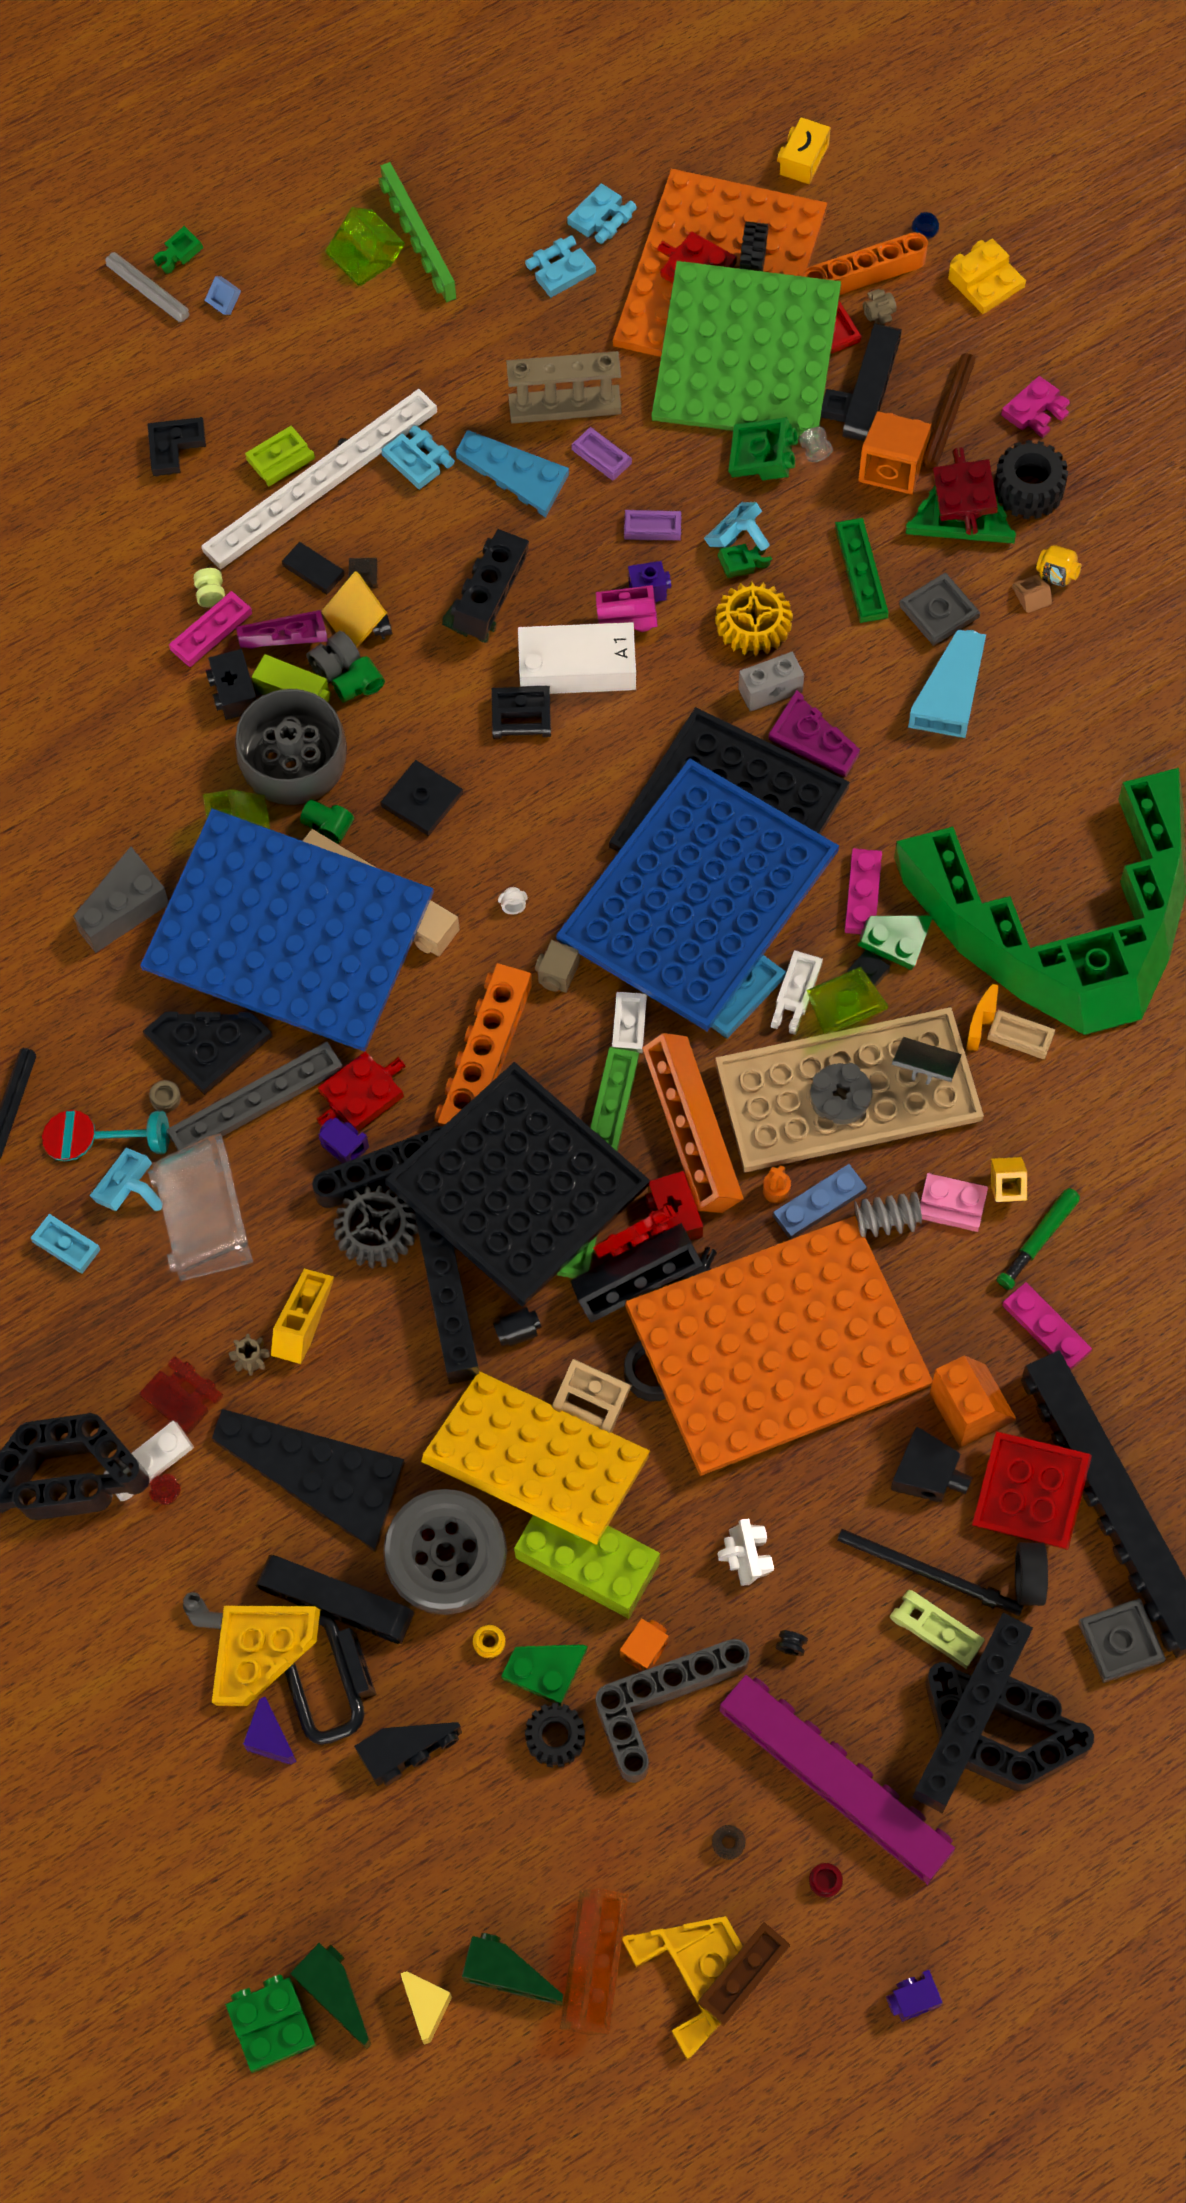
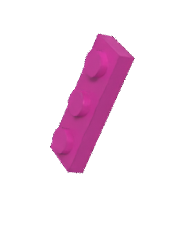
M229 592L169 644L170 651L191 667L252 615L251 607L235 593Z
M852 849L845 933L861 934L866 920L870 916H877L882 851Z
M1027 1282L1003 1301L1002 1306L1049 1354L1060 1350L1070 1370L1091 1353L1092 1348Z

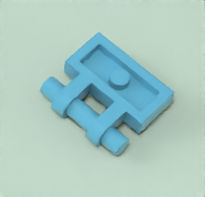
M601 183L567 217V224L588 238L595 231L598 232L595 235V239L598 243L602 244L606 239H611L617 233V228L622 223L625 224L632 218V213L637 209V206L633 201H628L625 205H621L622 196ZM609 216L613 217L610 221H605Z
M572 235L565 239L559 238L553 242L551 247L545 250L540 249L533 253V257L525 260L529 270L537 266L541 269L535 273L536 281L550 298L596 273L595 264L581 248L574 252L569 250L576 245ZM559 255L561 259L551 264L548 261Z
M415 425L409 431V434L413 437L409 440L402 433L381 450L382 456L420 490L440 474V467L437 463H442L446 468H450L455 460L449 455V451L443 445L439 446L432 440V435L428 431L421 430ZM420 448H425L430 453L426 455Z

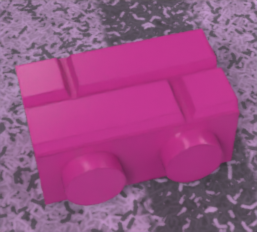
M653 585L596 592L599 624L633 622L634 630L640 632L648 631L652 627H658Z

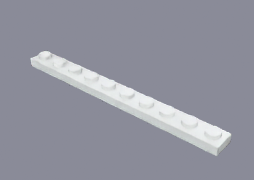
M417 389L202 545L203 552L221 570L381 454V449L403 433L406 436L413 426L421 425L436 414L437 405L420 389Z

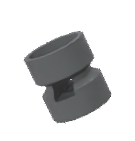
M338 631L328 638L326 646L319 644L306 654L308 662L316 675L326 678L328 684L333 679L342 675V669L348 671L350 665L361 658L355 644L343 631Z

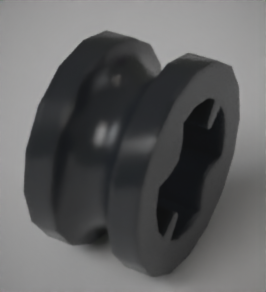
M781 1630L779 1633L781 1641L777 1642L776 1649L789 1655L804 1656L805 1650L802 1646L807 1644L808 1638L793 1631Z

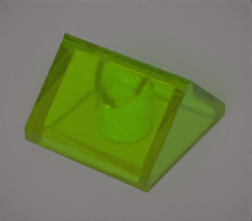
M861 967L807 990V995L823 1034L834 1033L888 1009V1004Z

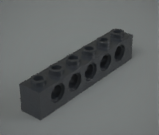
M414 1210L449 1385L473 1380L479 1374V1368L454 1246Z
M1002 1613L912 1798L943 1814L1033 1627Z

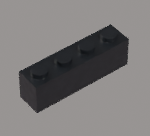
M680 1223L575 1277L570 1282L581 1307L590 1323L625 1306L626 1301L652 1292L703 1266L683 1224Z

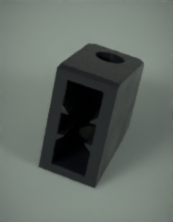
M916 1427L893 1479L891 1490L942 1502L947 1488L966 1495L973 1477L955 1470L961 1455L958 1451L923 1429Z

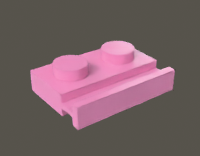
M927 1173L920 1203L922 1219L978 1232L988 1187Z

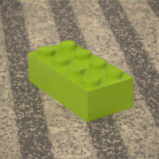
M535 1515L530 1519L514 1547L515 1558L628 1619L631 1617L660 1564L659 1552L610 1526H607L596 1545Z

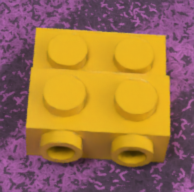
M993 238L987 242L983 240L978 241L972 247L970 253L965 256L958 254L950 262L949 281L982 314H985L1025 288L1026 280L1009 264L1010 256Z

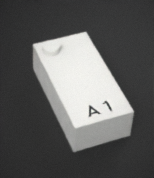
M633 622L518 627L520 687L550 686V694L636 690Z

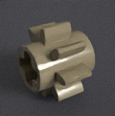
M884 289L868 292L869 300L863 302L866 318L869 321L875 320L876 324L879 323L881 325L892 321L890 314L897 310L893 295L890 292L885 293Z
M246 1334V1339L240 1342L234 1340L236 1351L230 1352L229 1356L233 1361L238 1360L235 1363L237 1372L245 1369L252 1376L254 1370L258 1368L265 1369L263 1358L270 1357L268 1349H261L264 1346L263 1338L255 1341L251 1339L249 1334ZM248 1351H253L251 1358H245L248 1355Z

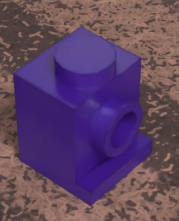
M336 1117L327 1120L320 1129L319 1138L321 1146L342 1164L360 1157L369 1148L366 1134L362 1132L359 1135L358 1131L350 1123L345 1122L343 1124Z
M930 1970L922 1972L921 1980L918 1982L915 1977H911L897 1983L898 1990L886 1996L893 2016L899 2014L902 2022L939 2008L943 2003Z

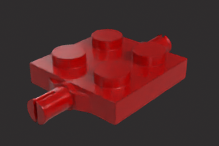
M693 231L676 248L665 241H661L657 248L658 252L670 257L660 273L663 279L672 284L674 282L677 261L733 268L737 263V256Z
M366 1051L318 1086L319 1093L329 1103L330 1109L317 1117V1122L320 1126H323L327 1120L336 1117L350 1123L357 1131H360L404 1097L403 1091L392 1079L396 1073L406 1067L404 1062L397 1057L386 1067L377 1064Z
M665 1205L657 1211L650 1212L649 1217L618 1234H610L593 1248L598 1258L608 1253H611L614 1258L630 1249L627 1243L630 1242L633 1248L649 1239L650 1237L647 1232L650 1231L653 1237L669 1228L666 1222L677 1215L672 1205Z

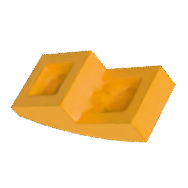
M992 984L976 1007L969 1029L966 1050L978 1051L982 1024H993L996 1013L998 985Z

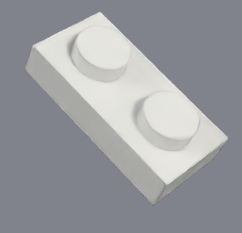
M617 992L613 1048L639 1052V1054L643 1053L646 994Z

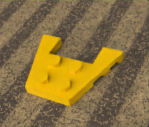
M726 1916L683 1924V1926L652 1930L637 1935H626L621 1938L636 1968L667 1950L697 2003L743 1947ZM699 2004L698 2006L702 2011L701 2014L672 2030V2034L687 2060L698 2051L720 2025Z

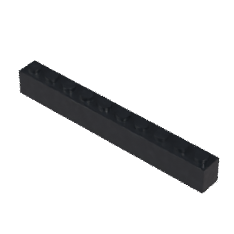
M1060 1350L1026 1365L1022 1374L1023 1378H1021L1023 1388L1029 1396H1034L1038 1404L1036 1410L1043 1423L1048 1422L1053 1431L1051 1437L1054 1445L1092 1455L1082 1495L1087 1505L1094 1507L1099 1516L1097 1522L1102 1533L1105 1536L1109 1535L1115 1545L1113 1546V1552L1117 1561L1121 1565L1125 1564L1130 1573L1128 1579L1131 1587L1136 1593H1141L1145 1600V1611L1150 1621L1158 1624L1162 1632L1160 1639L1168 1652L1172 1651L1176 1658L1185 1655L1186 1579Z

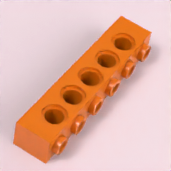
M497 963L494 972L488 973L484 989L487 990L484 999H478L474 1015L477 1018L474 1025L468 1026L464 1041L467 1042L464 1052L459 1051L456 1057V1074L454 1078L450 1077L445 1087L447 1098L444 1105L439 1104L434 1121L438 1123V1127L444 1126L462 1110L455 1107L458 1103H469L500 1075L532 988V975L530 972ZM499 997L509 998V1000L504 1003H499L495 1001ZM489 1023L499 1024L495 1029L485 1027ZM480 1049H487L490 1051L488 1054L483 1056L476 1054V1052ZM472 1075L480 1077L476 1082L466 1081V1078Z

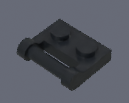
M550 686L492 688L493 739H502V736L542 734V737H551ZM542 717V723L501 724V719Z

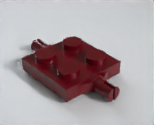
M959 447V455L957 448L952 451L954 464L933 467L941 521L964 520L966 534L971 535L972 526L974 535L978 532L976 518L982 515L998 513V506L989 459L966 462L964 448Z

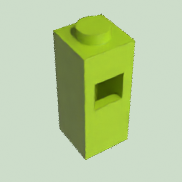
M264 654L252 675L254 690L262 695L277 690L299 689L314 693L327 702L330 700L331 692L329 691L326 678Z

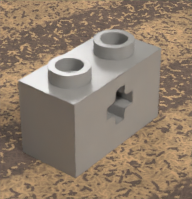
M793 651L739 671L738 689L750 712L792 697L796 690L800 693L803 692L804 673Z

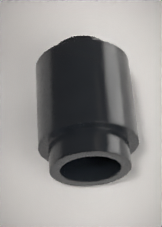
M527 1307L501 1316L499 1321L493 1323L501 1346L509 1344L510 1347L537 1337L536 1330L542 1328L536 1311L529 1312Z

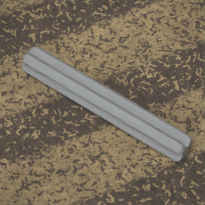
M112 252L106 257L107 267L178 322H184L189 317V310L186 306L120 255Z

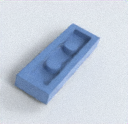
M848 1164L775 1210L773 1218L791 1240L866 1193L867 1186L851 1165Z

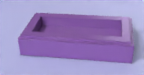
M591 427L572 443V451L612 481L632 464V458Z
M625 510L624 539L681 541V511Z

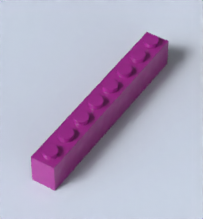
M745 1675L720 1704V1713L928 1885L955 1850V1847L951 1845L953 1842L951 1837L939 1828L934 1831L925 1823L926 1817L913 1806H910L909 1809L898 1801L900 1796L886 1784L881 1787L872 1779L874 1776L872 1772L863 1764H853L846 1758L847 1752L834 1741L829 1744L820 1736L821 1731L809 1720L801 1721L794 1715L796 1711L787 1701L782 1698L777 1701L768 1693L770 1689L764 1682L756 1677L752 1680Z

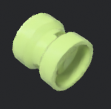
M204 568L194 574V585L198 589L196 597L200 606L212 608L225 597V591L221 587L223 582L222 574L218 569Z

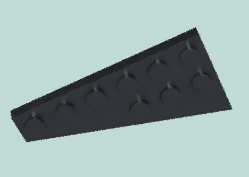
M225 1409L221 1410L212 1436L214 1443L242 1462H246L268 1480H272L293 1497L324 1518H328L341 1527L343 1531L356 1537L366 1544L368 1548L376 1552L405 1464L404 1459Z

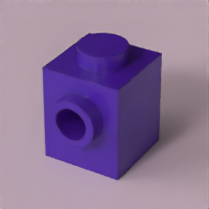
M662 561L628 566L629 588L653 585L655 602L667 600V589L671 588L669 571L664 572Z

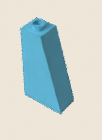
M974 630L956 631L911 708L908 728L966 738L986 634H980Z

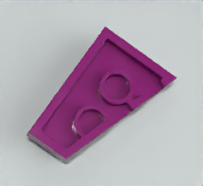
M320 610L236 627L240 648L253 649L260 646L328 642Z
M796 690L769 733L768 740L845 778L860 754V749L837 727H832L822 717V713L816 707L812 708L798 690Z

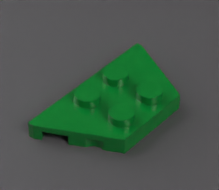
M935 485L929 492V497L919 506L918 512L912 521L906 524L905 532L907 535L1013 544L1016 538L1015 531L1011 530L1006 520L1007 515L1003 507L998 503L997 495L998 513L982 515L976 518L978 532L974 535L972 526L971 535L966 534L964 520L941 521Z

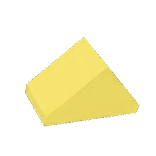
M406 1971L400 1974L421 2039L425 2045L431 2042L452 1996L450 1992Z

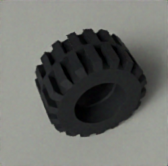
M1028 440L1023 445L1021 442L1015 443L1014 449L1008 447L1004 455L1001 454L997 464L994 489L998 497V503H1003L1002 507L1006 512L1011 510V515L1016 517L1018 514L1024 515L1023 519H1029L1030 516H1034L1037 519L1042 517V513L1049 515L1052 513L1053 508H1058L1064 496L1068 471L1066 461H1062L1063 455L1060 452L1055 453L1053 446L1049 445L1046 447L1044 442L1038 441V444H1034L1032 440ZM1034 476L1042 482L1029 484L1020 480L1019 477Z

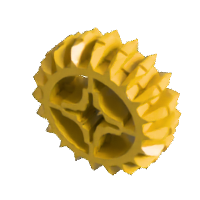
M751 581L749 587H745L740 583L738 591L730 588L728 596L723 595L720 604L716 608L715 624L719 636H723L725 645L732 643L731 648L733 652L738 648H742L744 655L748 650L753 651L755 656H757L759 650H763L768 654L770 646L778 649L780 642L786 641L787 635L792 629L793 613L790 610L791 605L789 601H785L783 592L776 594L775 586L766 589L764 582L760 587L755 586L753 581Z

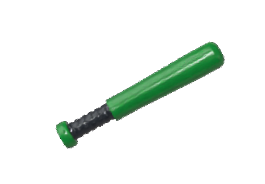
M1067 1188L1061 1193L1034 1232L1019 1250L1020 1254L1012 1262V1265L1009 1266V1269L1006 1270V1273H1000L997 1276L996 1280L999 1285L1007 1290L1013 1289L1015 1286L1014 1280L1024 1269L1025 1265H1027L1028 1261H1032L1079 1203L1080 1196L1077 1191Z

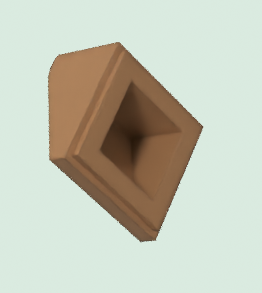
M1034 575L1012 584L1016 596L1027 613L1052 604L1050 586L1040 576Z

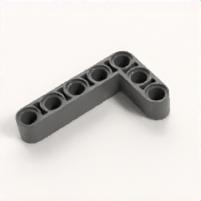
M730 1639L606 1684L599 1689L596 1695L597 1712L623 1779L632 1783L640 1782L646 1777L649 1769L648 1755L632 1714L742 1674L748 1667L750 1656L746 1643L739 1639ZM730 1651H738L744 1659L740 1663L733 1664L727 1661L725 1656ZM700 1662H707L712 1666L713 1670L708 1675H700L694 1667ZM675 1673L681 1677L682 1681L679 1685L672 1687L664 1682L665 1676ZM643 1684L650 1688L651 1693L647 1697L640 1698L634 1695L633 1689L637 1685ZM607 1696H615L619 1699L620 1704L614 1709H607L602 1705V1700ZM624 1726L630 1729L632 1734L626 1740H618L613 1735L614 1730ZM635 1757L640 1759L643 1763L642 1768L635 1772L626 1769L624 1764L629 1758Z

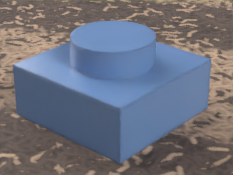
M215 276L204 301L222 314L231 315L241 290L222 276Z

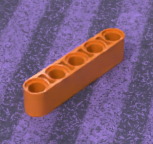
M909 233L810 266L805 269L802 277L841 281L840 295L923 267L926 261L928 240L921 233Z

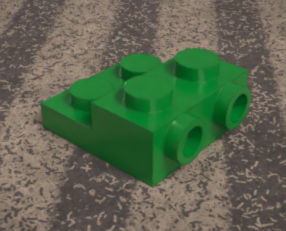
M787 417L735 424L728 470L731 477L759 474L762 480L789 477V470L795 467L792 445H797L798 443L796 428L791 426Z
M282 1975L273 1976L263 1982V1989L251 1993L250 1988L240 1990L231 1995L232 2002L225 2004L251 2073L316 2046L290 1977L283 1979Z

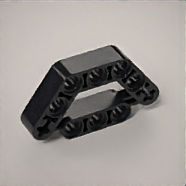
M87 1413L25 1422L15 1430L0 1451V1513L10 1508H18L27 1518L42 1520L100 1512L110 1505L113 1497L112 1494H140L148 1487L150 1478L145 1468L97 1414ZM95 1429H98L95 1435L90 1436ZM68 1433L66 1438L59 1441L62 1435ZM37 1437L36 1441L29 1445L30 1441ZM117 1450L114 1456L108 1458L112 1451ZM92 1453L109 1473L102 1475L86 1473L30 1481L45 1459ZM18 1463L17 1468L10 1472L11 1468ZM127 1467L133 1473L130 1477L123 1472ZM98 1488L96 1494L89 1497L91 1491ZM67 1492L65 1498L58 1501L59 1497ZM33 1497H36L35 1501L32 1504L28 1505V1502Z
M946 1662L934 1664L930 1668L926 1679V1690L939 1741L950 1719L943 1716L941 1709L945 1706L956 1708L972 1676L955 1669ZM937 1675H941L944 1680L949 1679L945 1687L946 1695L941 1697L943 1693L941 1682H935ZM1009 1677L994 1710L1037 1730L1047 1731L1053 1735L1021 1753L981 1735L965 1769L1014 1791H1023L1084 1758L1094 1743V1734L1089 1726L1083 1723H1076L1061 1716V1703L1056 1697L1013 1677ZM1009 1692L1018 1693L1023 1703L1017 1706L1010 1704L1006 1699V1694ZM1039 1706L1049 1707L1053 1712V1718H1041L1037 1713V1708ZM1073 1736L1076 1739L1083 1738L1082 1746L1077 1743L1070 1746L1067 1752L1065 1751L1064 1747L1070 1743ZM1050 1750L1054 1752L1057 1762L1054 1764L1045 1763L1041 1758V1751ZM984 1752H991L997 1757L998 1764L988 1766L982 1762L980 1755ZM1014 1766L1024 1767L1028 1771L1029 1778L1025 1780L1015 1778L1012 1774V1768Z

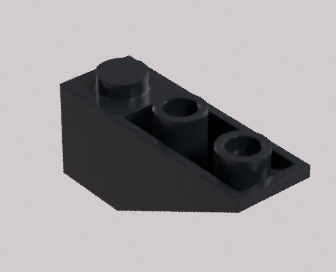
M458 1722L382 1728L354 1747L375 1784L379 1786L384 1783L387 1786L397 1781L402 1776L401 1771L413 1765L416 1768L427 1762L431 1758L430 1753L441 1747L442 1750H445L458 1742V1736L462 1734V1730Z

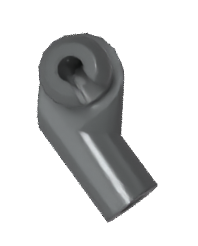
M195 1592L185 1595L183 1598V1608L194 1626L221 1629L223 1613L210 1612L203 1599Z

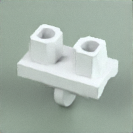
M749 1519L739 1520V1525L729 1529L730 1537L724 1538L725 1549L717 1553L719 1561H729L731 1571L738 1570L741 1586L750 1585L757 1578L767 1576L774 1570L770 1555L757 1556L756 1546H763L767 1540L765 1526L751 1525Z

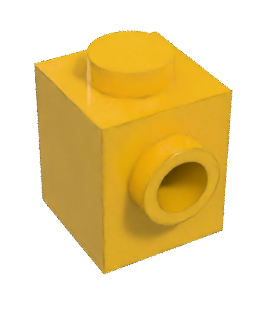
M1022 1157L991 1159V1189L996 1202L1027 1200V1169Z

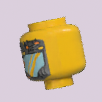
M1053 545L1041 552L1036 570L1040 572V577L1045 582L1064 587L1072 579L1076 580L1081 571V563H1078V556L1075 551Z

